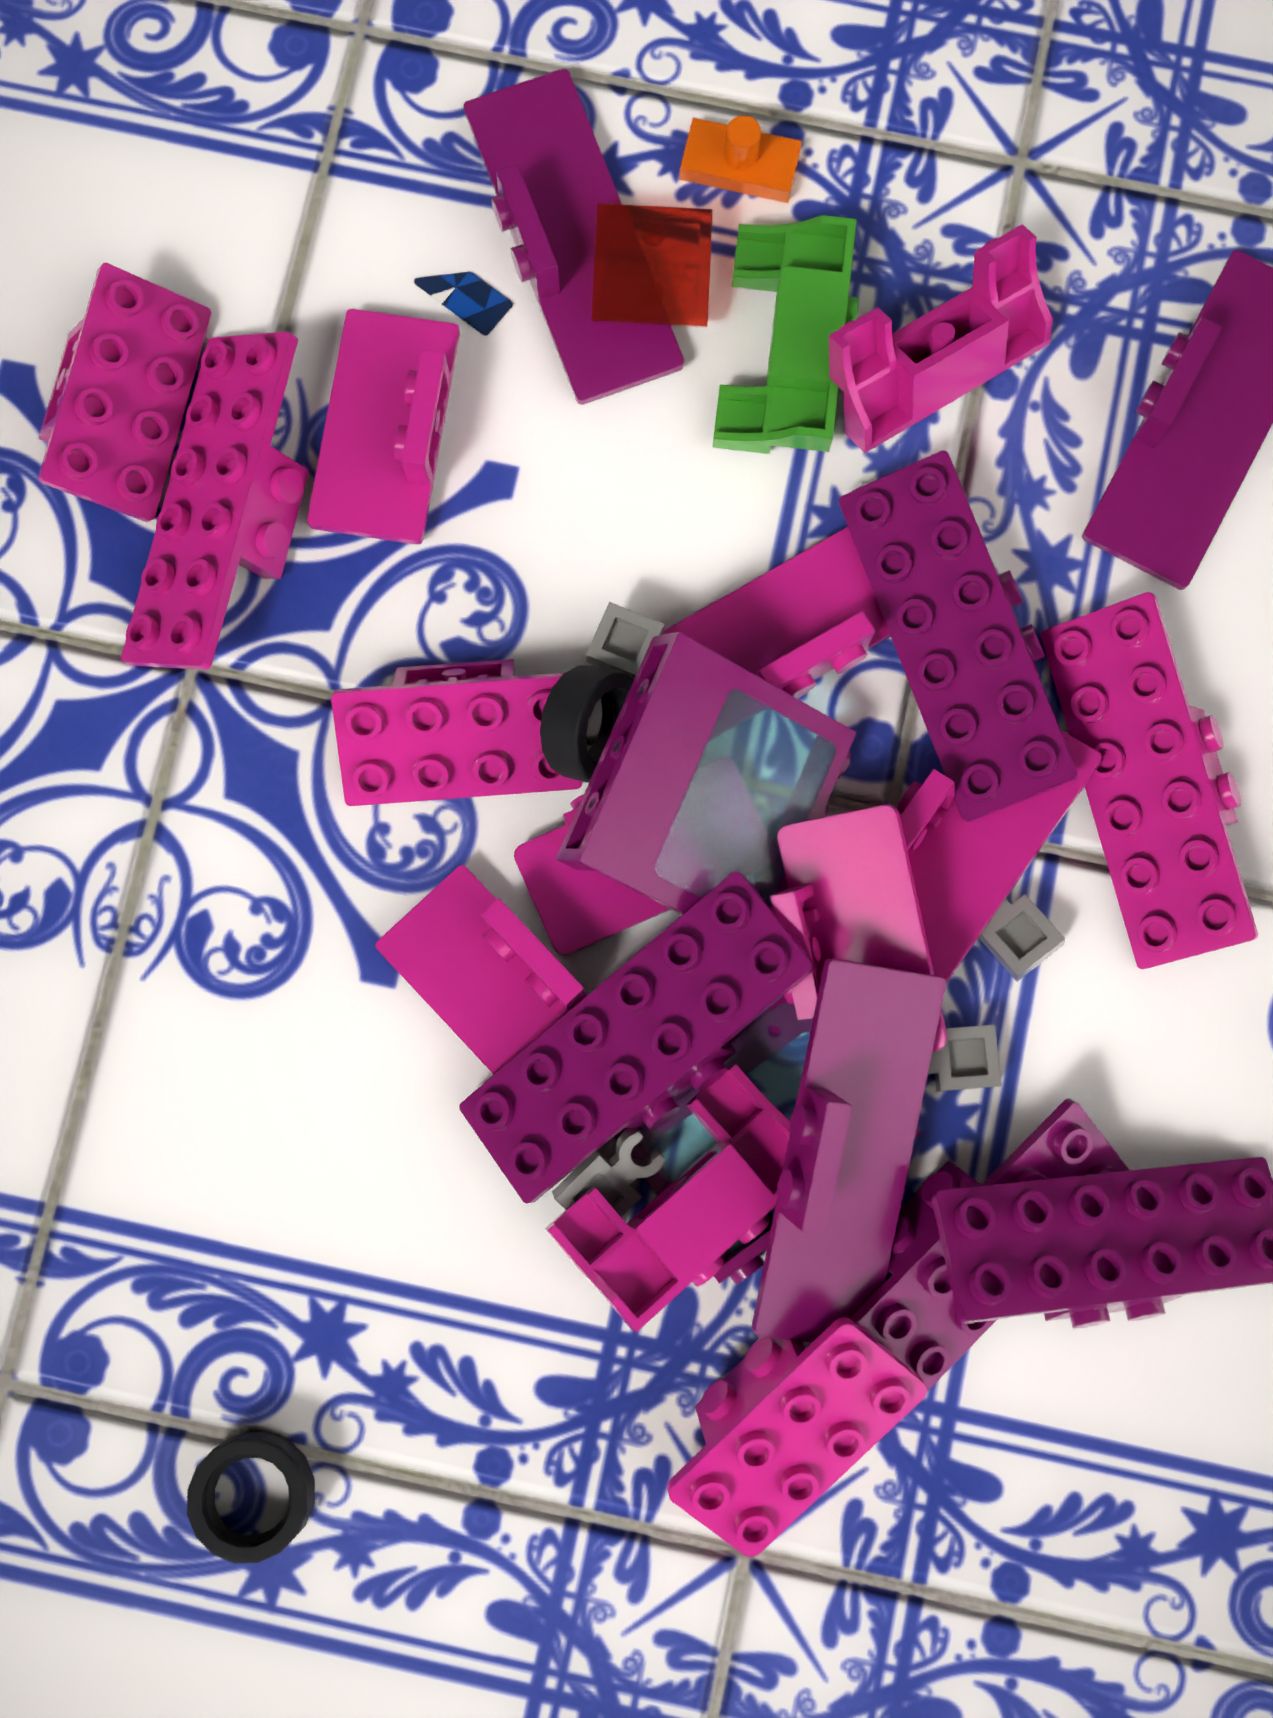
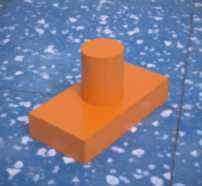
M746 115L735 117L728 125L693 117L680 166L679 180L789 203L802 141L763 133L759 123L754 118Z

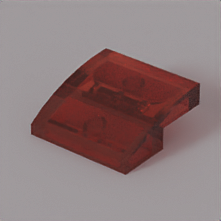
M597 203L592 322L707 328L712 209Z

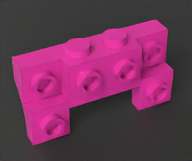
M1023 224L999 238L991 239L983 247L975 251L973 281L970 289L892 333V320L877 307L860 318L845 323L837 331L829 335L830 379L844 392V433L864 453H867L1050 344L1053 318L1045 302L1036 266L1037 236Z
M737 1064L728 1066L726 1073L718 1081L700 1091L685 1104L717 1143L626 1223L598 1189L591 1187L545 1228L581 1273L593 1283L628 1327L636 1333L691 1282L698 1287L710 1280L725 1264L721 1255L736 1241L740 1240L742 1244L748 1243L757 1237L771 1222V1218L767 1213L776 1206L777 1186L783 1171L790 1136V1120L758 1090Z

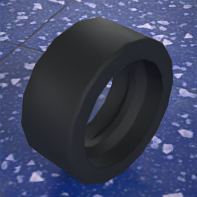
M578 665L561 676L549 693L543 708L540 726L542 752L550 768L564 777L587 783L590 782L634 681L630 675L595 666ZM601 699L602 720L600 731L595 743L588 751L586 741L588 722L595 705Z
M269 1431L244 1432L219 1444L196 1467L187 1489V1516L195 1537L212 1555L232 1563H259L281 1553L306 1526L315 1503V1478L306 1456L290 1440ZM243 1458H261L273 1463L283 1473L289 1488V1504L283 1518L273 1529L260 1535H244L231 1530L220 1519L215 1506V1488L220 1475L230 1464Z

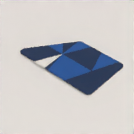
M472 272L419 277L414 280L416 286L483 336L489 335L513 306L509 299Z

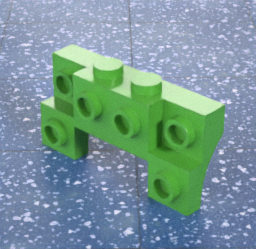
M820 215L806 221L785 225L739 224L732 287L776 292L766 386L748 387L720 384L712 448L770 454L771 445L824 452L830 451L834 433L838 386L830 379L829 335L837 331L845 323L857 319L859 297L848 296L857 219Z

